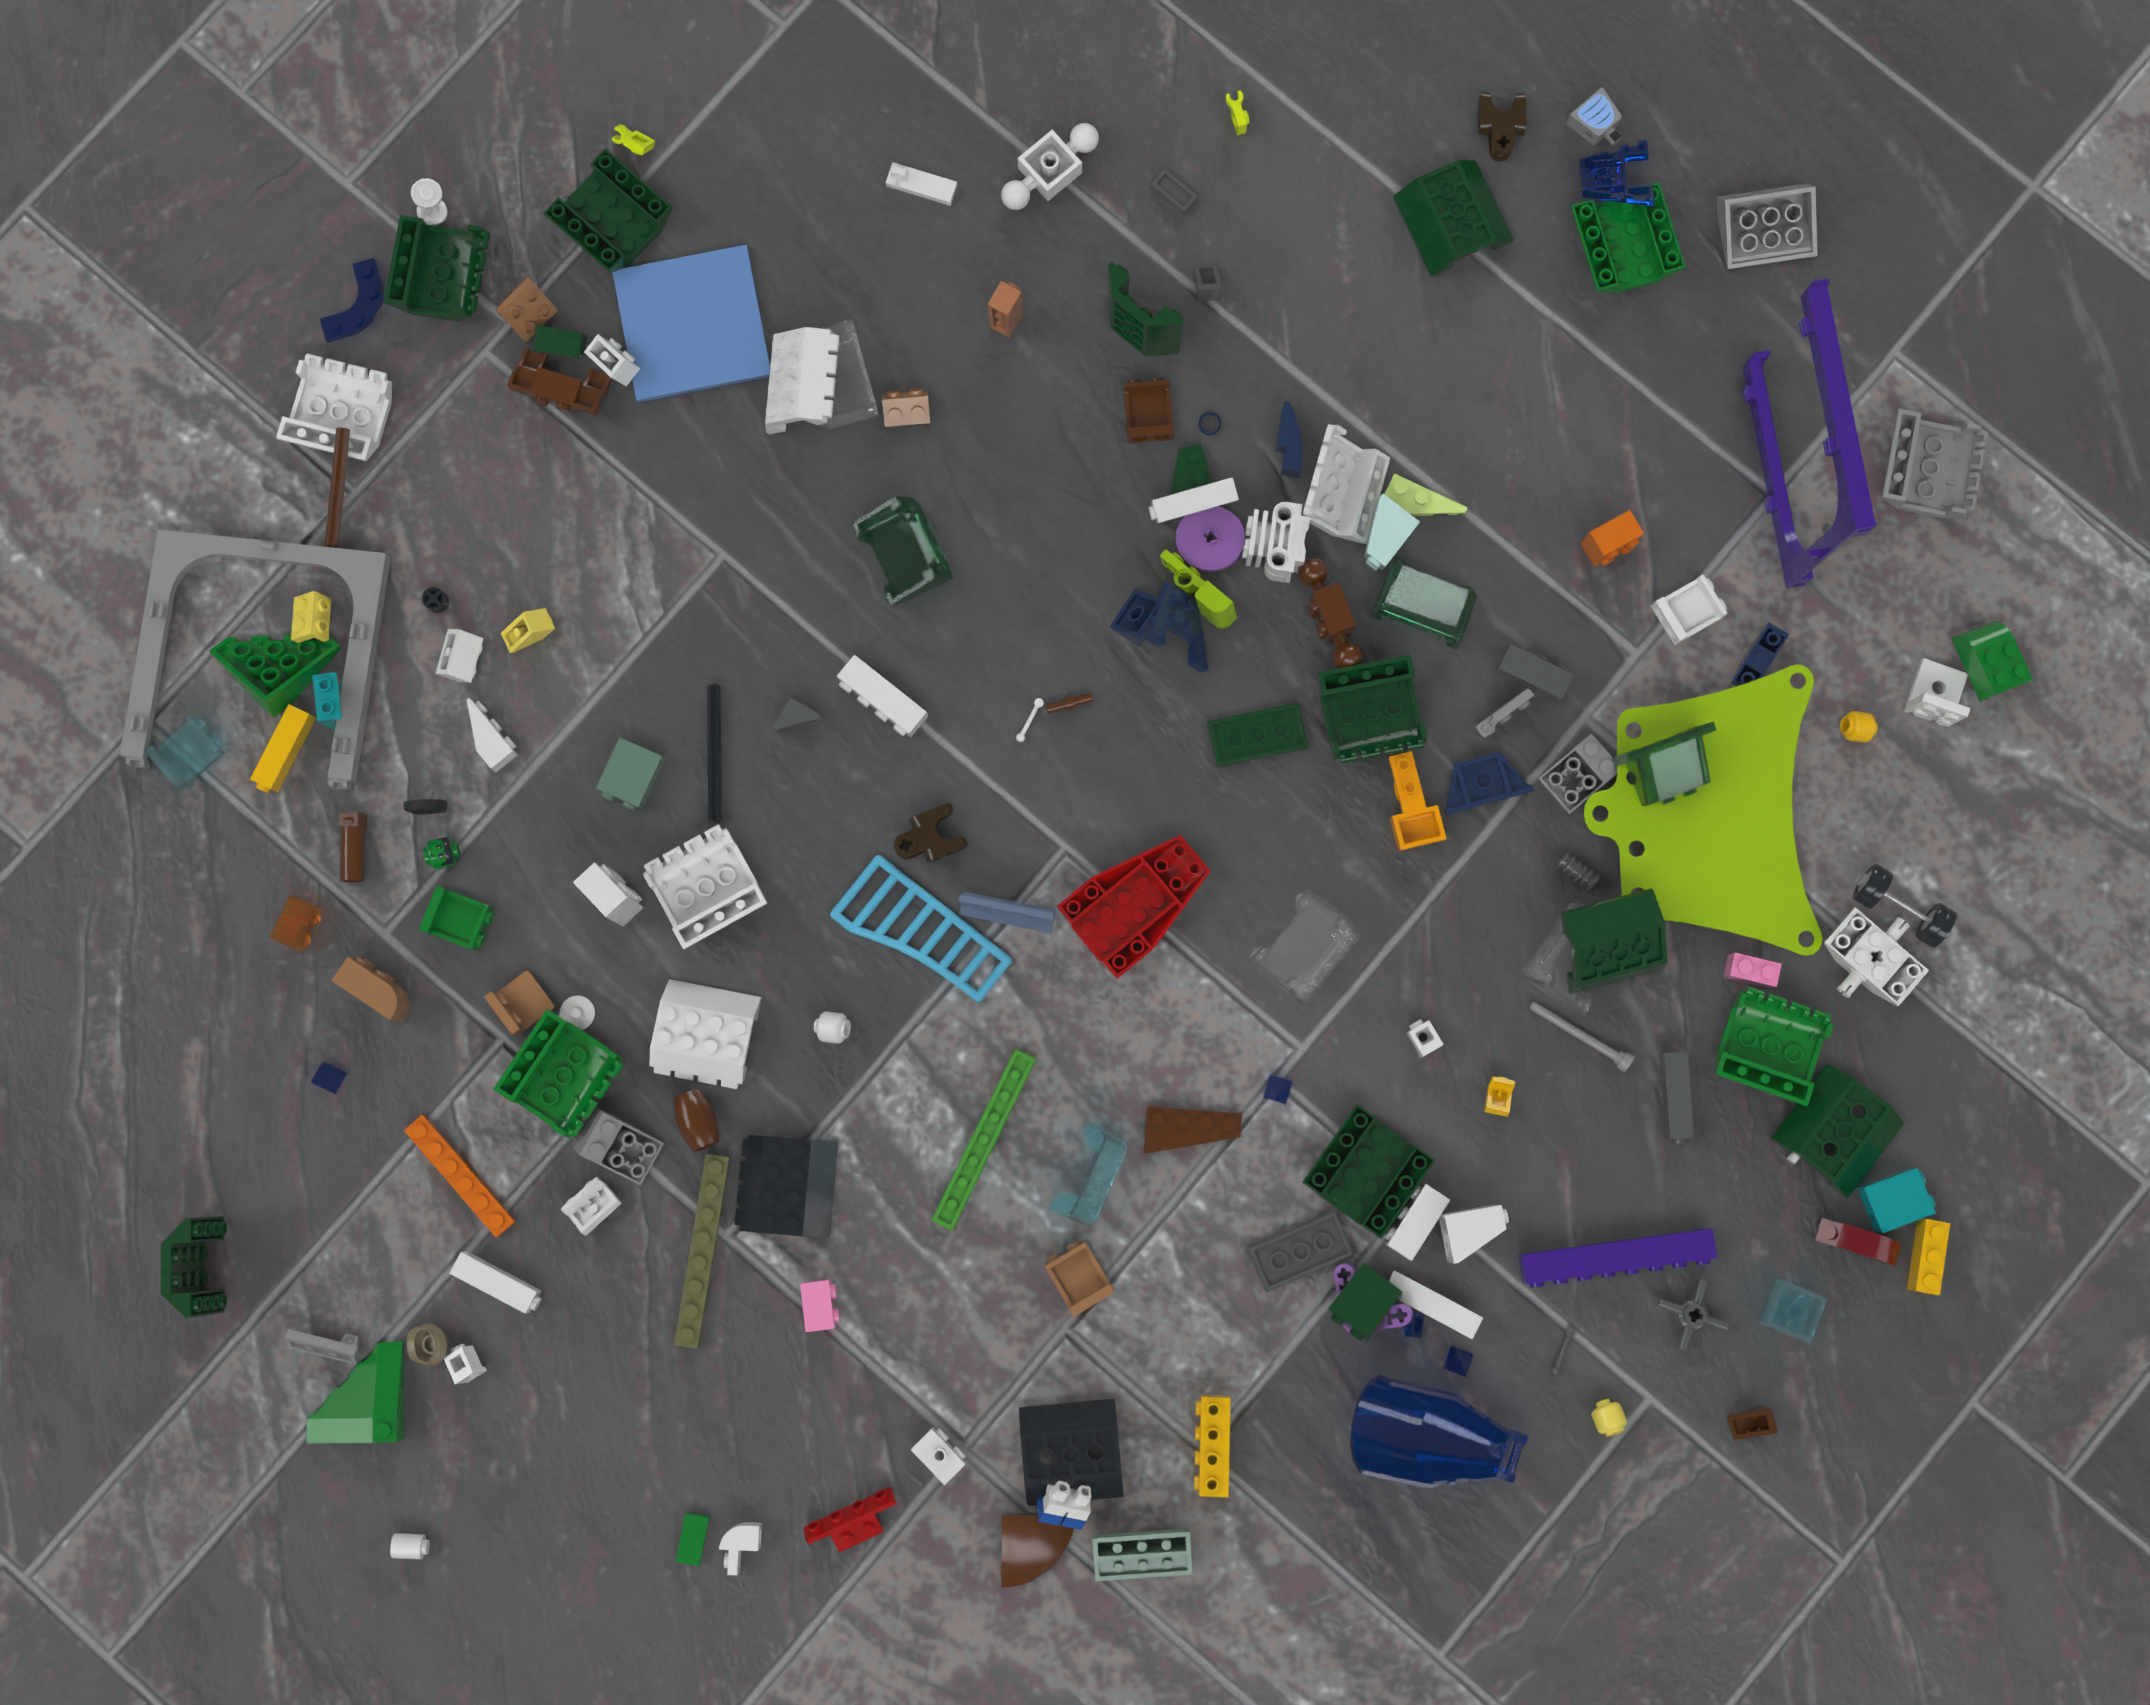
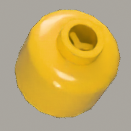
M1851 711L1840 722V731L1848 741L1867 743L1876 735L1878 730L1876 720L1870 713Z

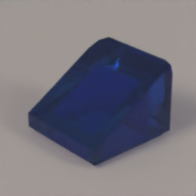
M322 1062L311 1083L336 1094L347 1072L328 1062Z

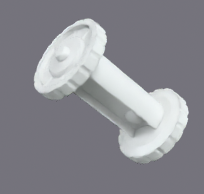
M429 178L416 181L411 189V197L413 202L418 205L416 210L418 218H423L427 225H441L446 220L448 212L445 203L441 201L442 190L440 185Z

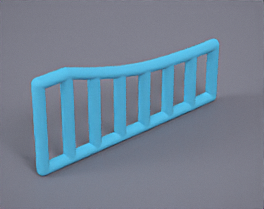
M876 855L830 912V917L850 933L879 942L920 961L957 986L976 1002L982 1001L1012 962V958L881 855ZM880 866L890 876L854 921L851 922L841 913ZM897 881L908 888L907 892L875 931L861 927ZM915 895L927 903L898 940L884 935ZM934 909L945 917L920 950L907 945ZM954 924L964 933L939 963L929 957L928 954L950 926ZM972 938L982 948L963 972L957 976L948 967ZM991 953L1000 960V963L981 987L976 990L967 983V980L986 956Z

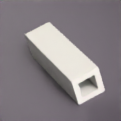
M1232 477L1152 500V506H1149L1148 509L1151 519H1156L1158 524L1235 502L1239 498Z
M467 1251L460 1252L449 1273L525 1314L530 1313L531 1310L535 1311L542 1299L539 1297L542 1291Z

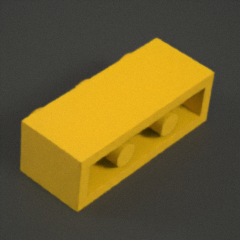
M1930 1219L1917 1220L1907 1290L1940 1295L1950 1223Z

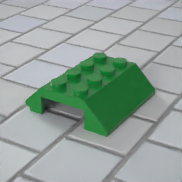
M1750 986L1747 987L1746 991L1740 990L1730 1008L1716 1052L1715 1075L1803 1106H1808L1815 1085L1810 1081L1823 1040L1830 1037L1833 1024L1830 1021L1831 1014L1814 1009L1812 1014H1809L1810 1007L1791 1001L1790 1005L1786 1006L1787 999L1771 993L1765 999L1763 998L1765 991Z
M546 1009L493 1090L511 1102L518 1103L551 1125L552 1129L567 1138L571 1136L576 1138L585 1124L581 1120L583 1117L586 1119L590 1117L598 1105L595 1099L597 1097L602 1099L612 1084L609 1078L615 1079L624 1066L621 1063L623 1058L571 1022Z

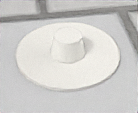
M572 996L563 1002L559 1015L581 1030H584L592 1024L595 1017V1009L589 999L583 996Z

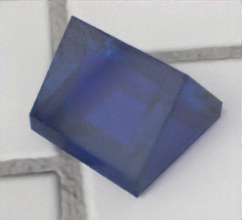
M1270 1075L1263 1098L1286 1105L1293 1082Z

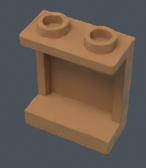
M1079 1240L1067 1246L1069 1251L1060 1256L1059 1252L1047 1258L1048 1264L1044 1265L1073 1317L1115 1292L1086 1241L1081 1243Z

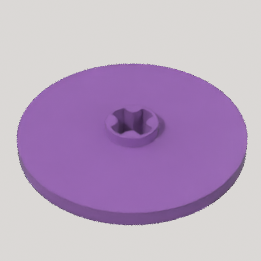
M1220 506L1184 516L1176 531V547L1181 558L1188 565L1205 572L1220 571L1231 566L1240 557L1245 544V533L1242 523L1235 514ZM1210 534L1214 535L1215 540L1208 543L1206 537H1209Z

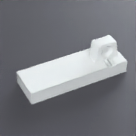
M892 162L886 180L887 187L951 206L958 186L957 181Z

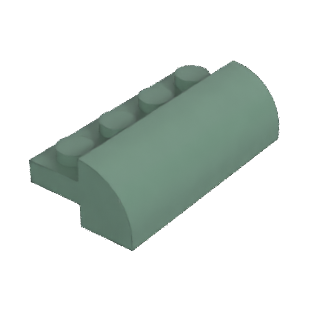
M1190 1528L1092 1535L1095 1581L1193 1575Z

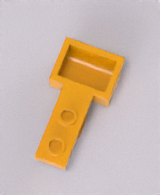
M1412 751L1389 756L1388 760L1394 779V790L1402 814L1393 815L1390 818L1398 850L1402 851L1445 841L1447 838L1438 805L1426 808Z

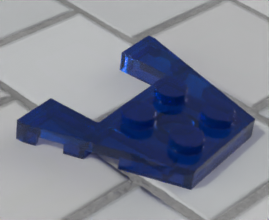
M1647 140L1638 141L1637 146L1630 148L1628 145L1622 146L1620 151L1608 154L1606 151L1580 159L1579 170L1582 197L1654 206L1653 185L1628 187L1625 162L1648 160Z

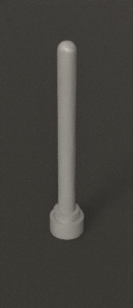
M1537 1002L1530 1004V1009L1614 1060L1613 1063L1617 1065L1616 1068L1626 1072L1635 1057L1627 1051L1624 1053L1614 1050Z

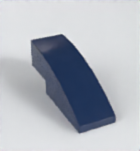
M1285 401L1275 452L1284 453L1281 475L1299 478L1302 462L1300 430L1290 402Z

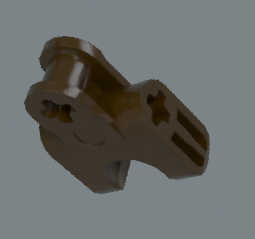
M1481 92L1478 100V135H1489V155L1493 160L1502 162L1510 157L1515 144V136L1525 135L1526 94L1517 93L1512 109L1509 111H1499L1492 104L1491 93Z
M946 803L912 817L909 821L913 830L900 834L895 839L894 848L897 855L907 860L924 854L927 863H931L965 849L968 846L965 838L956 837L948 840L941 838L937 834L938 824L952 815L954 810L952 804ZM905 841L908 844H912L907 852L905 849H900Z

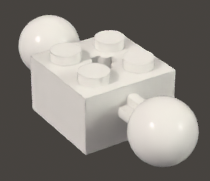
M1088 123L1076 125L1071 131L1070 141L1067 144L1051 130L1019 156L1018 169L1026 178L1022 181L1012 180L1004 185L1001 192L1004 205L1012 210L1024 208L1028 204L1030 192L1034 188L1049 201L1082 174V162L1075 154L1078 152L1088 153L1096 148L1099 141L1096 128Z

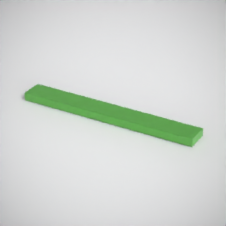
M1015 1048L931 1221L951 1231L954 1230L1035 1064L1036 1058Z

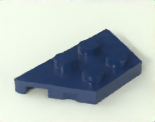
M1500 752L1456 763L1452 769L1445 815L1527 794L1534 790Z

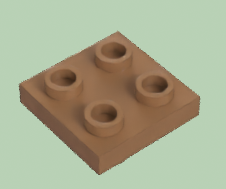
M528 277L495 309L525 342L536 333L537 325L543 326L558 311Z

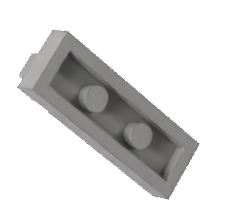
M288 1329L284 1337L287 1347L354 1365L358 1364L361 1357L358 1349L360 1339L355 1335L345 1333L341 1341L338 1342Z

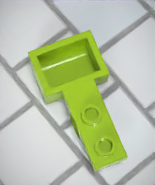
M1167 549L1160 555L1162 564L1175 574V585L1189 595L1196 592L1195 598L1199 612L1217 628L1223 629L1229 627L1237 619L1233 601L1208 580L1205 582L1201 579L1200 573L1194 567L1190 566L1188 568L1183 564L1184 560L1177 553L1171 554ZM1183 579L1191 580L1187 585L1180 584Z

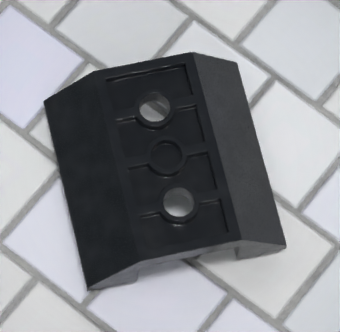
M1115 1398L1019 1407L1020 1438L1027 1506L1037 1505L1040 1496L1046 1495L1048 1484L1055 1485L1058 1481L1067 1482L1071 1489L1076 1490L1081 1485L1090 1487L1091 1500L1124 1497ZM1093 1445H1098L1102 1449L1103 1453L1098 1459H1093L1088 1454L1089 1448ZM1043 1450H1050L1054 1455L1053 1461L1047 1464L1043 1463L1040 1460V1453Z

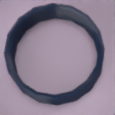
M1205 412L1202 414L1198 423L1200 431L1205 435L1216 434L1221 427L1219 415L1215 412ZM1207 415L1215 416L1219 421L1218 429L1213 432L1203 430L1200 425L1201 419Z

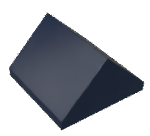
M1134 589L1110 625V628L1140 647L1145 640L1146 631L1151 629L1152 625L1149 622L1151 616L1156 614L1157 608L1155 604L1158 597Z

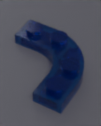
M375 258L352 264L358 284L356 302L349 309L341 313L320 319L324 337L328 343L360 333L373 322L372 319L379 308L381 309L384 288Z

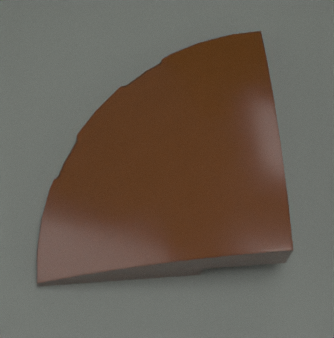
M1003 1513L1002 1587H1014L1029 1583L1049 1571L1058 1562L1066 1546H1068L1074 1528L1063 1527L1061 1522L1059 1526L1038 1522V1513Z

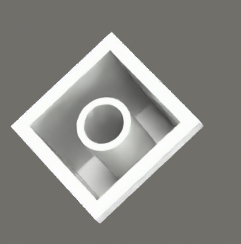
M1494 1204L1441 1214L1439 1223L1447 1262L1453 1264L1461 1262L1505 1231L1506 1224L1509 1223L1507 1210L1502 1209V1205Z

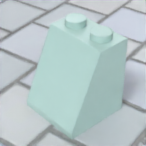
M1382 494L1377 501L1364 557L1367 559L1365 563L1375 571L1378 568L1380 570L1385 568L1420 523L1419 520L1385 494Z

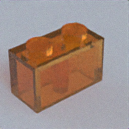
M289 895L269 938L292 949L302 951L311 941L310 933L313 927L317 926L320 922L322 908Z

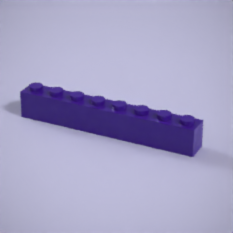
M1706 1228L1518 1254L1522 1283L1530 1284V1288L1542 1287L1545 1281L1552 1280L1554 1284L1568 1283V1278L1577 1277V1281L1592 1280L1591 1275L1601 1274V1278L1616 1276L1615 1272L1624 1271L1625 1275L1637 1274L1640 1268L1647 1267L1649 1271L1663 1270V1265L1672 1264V1268L1687 1267L1686 1262L1696 1261V1265L1711 1263L1710 1259L1717 1258L1713 1229Z

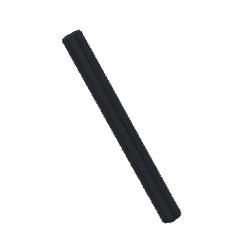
M710 684L707 686L708 820L710 822H719L722 820L721 687L718 684Z

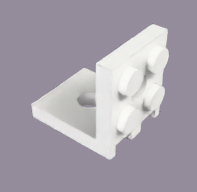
M1925 658L1921 659L1904 712H1913V715L1930 721L1935 720L1937 724L1947 727L1967 718L1970 708L1959 704L1968 676L1967 673ZM1934 682L1942 685L1943 691L1941 694H1936L1932 690Z

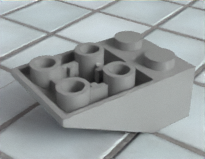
M1590 734L1540 776L1538 780L1565 811L1570 814L1617 774V762L1593 734Z
M596 1107L573 1149L580 1156L641 1185L664 1143L620 1118Z

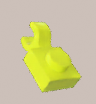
M1241 90L1237 91L1238 100L1235 101L1230 98L1229 93L1226 94V104L1230 108L1237 136L1245 134L1247 124L1250 123L1247 111H1243L1241 106L1243 102Z
M622 124L614 128V130L621 134V137L615 135L612 137V141L616 144L623 143L633 153L644 155L654 148L655 140L637 130L632 132Z

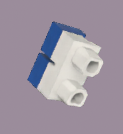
M1058 1481L1055 1485L1048 1484L1046 1495L1040 1496L1037 1501L1038 1522L1058 1526L1061 1522L1063 1527L1082 1530L1091 1512V1488L1081 1485L1077 1490L1071 1489L1070 1485L1063 1481Z

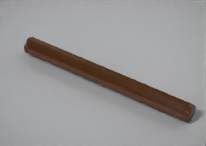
M337 427L335 434L324 547L332 548L339 547L350 429Z

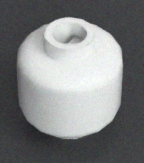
M823 1012L819 1019H816L814 1022V1032L817 1033L818 1039L822 1042L839 1044L849 1037L851 1023L843 1013Z

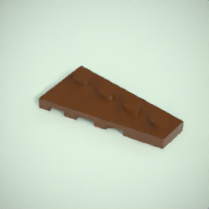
M1147 1106L1144 1154L1241 1137L1242 1113Z

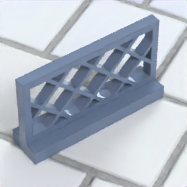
M965 891L963 895L960 894L959 903L961 908L959 915L1052 934L1056 910Z

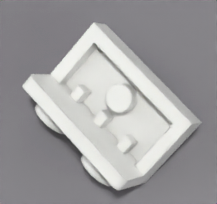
M595 1177L586 1183L580 1192L571 1197L561 1210L571 1218L579 1231L586 1236L622 1203L605 1182Z

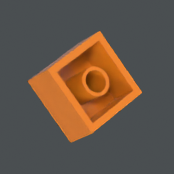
M1628 510L1590 531L1580 544L1594 567L1599 564L1606 566L1613 562L1620 553L1626 555L1633 551L1635 546L1640 543L1639 539L1644 535V532L1631 510Z

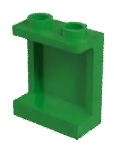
M436 886L419 930L477 951L478 947L481 948L485 942L486 935L484 932L487 925L490 926L495 916L493 912L494 907Z

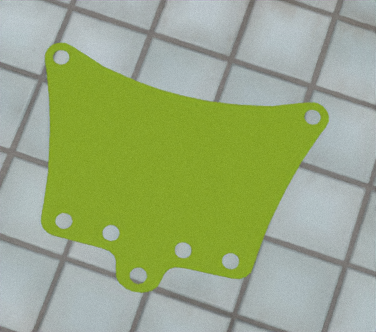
M1799 664L1792 665L1760 679L1720 692L1679 702L1630 708L1620 714L1617 721L1616 782L1611 788L1593 793L1588 798L1584 808V818L1589 830L1596 835L1610 837L1619 847L1622 896L1631 894L1632 890L1637 887L1644 890L1652 888L1663 918L1666 921L1684 922L1728 931L1758 939L1805 956L1813 955L1820 949L1823 938L1806 897L1796 852L1792 811L1794 760L1800 724L1814 685L1813 674L1807 667ZM1795 673H1801L1806 679V683L1801 689H1795L1790 683V678ZM1632 722L1638 723L1642 729L1641 735L1634 739L1626 734V727ZM1632 769H1637L1642 773V781L1638 785H1631L1627 781V773ZM1599 805L1606 807L1609 813L1607 819L1602 822L1596 821L1592 814L1594 808ZM1636 840L1642 842L1645 848L1644 853L1639 857H1635L1629 852L1630 843ZM1803 931H1809L1814 936V942L1810 947H1803L1799 943L1798 938Z

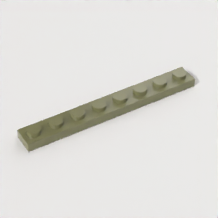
M712 1154L705 1155L674 1341L675 1346L699 1349L731 1157Z

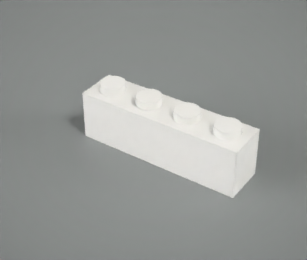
M856 655L849 660L837 675L840 681L838 685L847 693L853 691L858 695L857 700L866 708L869 705L876 710L874 714L884 722L887 719L894 724L893 729L901 736L907 734L911 738L928 717L924 709Z

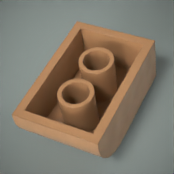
M358 956L356 959L347 957L331 981L387 1019L403 1023L408 1015L410 1003L406 992L394 983L395 978L384 971L375 970L376 965L365 958L362 959Z

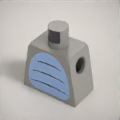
M1602 87L1574 110L1566 122L1571 129L1592 145H1596L1605 138L1614 146L1623 137L1616 129L1622 116Z

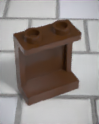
M1153 378L1151 381L1141 382L1139 379L1129 380L1128 383H1124L1127 442L1140 443L1173 440L1174 427L1172 424L1170 380Z

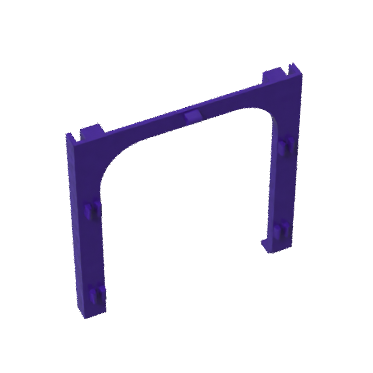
M1829 279L1813 281L1801 295L1805 318H1802L1799 326L1801 336L1809 337L1829 436V438H1826V441H1823L1825 456H1833L1838 487V505L1836 518L1831 529L1806 551L1802 548L1795 533L1763 366L1771 355L1770 350L1754 353L1743 367L1746 382L1743 395L1745 403H1750L1768 493V497L1764 502L1767 514H1772L1786 588L1806 585V582L1814 578L1812 569L1849 538L1864 536L1871 531V528L1876 527L1828 291Z

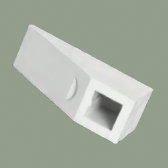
M469 698L467 699L476 751L487 765L497 772L518 755L514 750L517 746L508 736L505 738L499 732L502 728L494 718L488 719L485 715L487 709L479 700L475 703Z

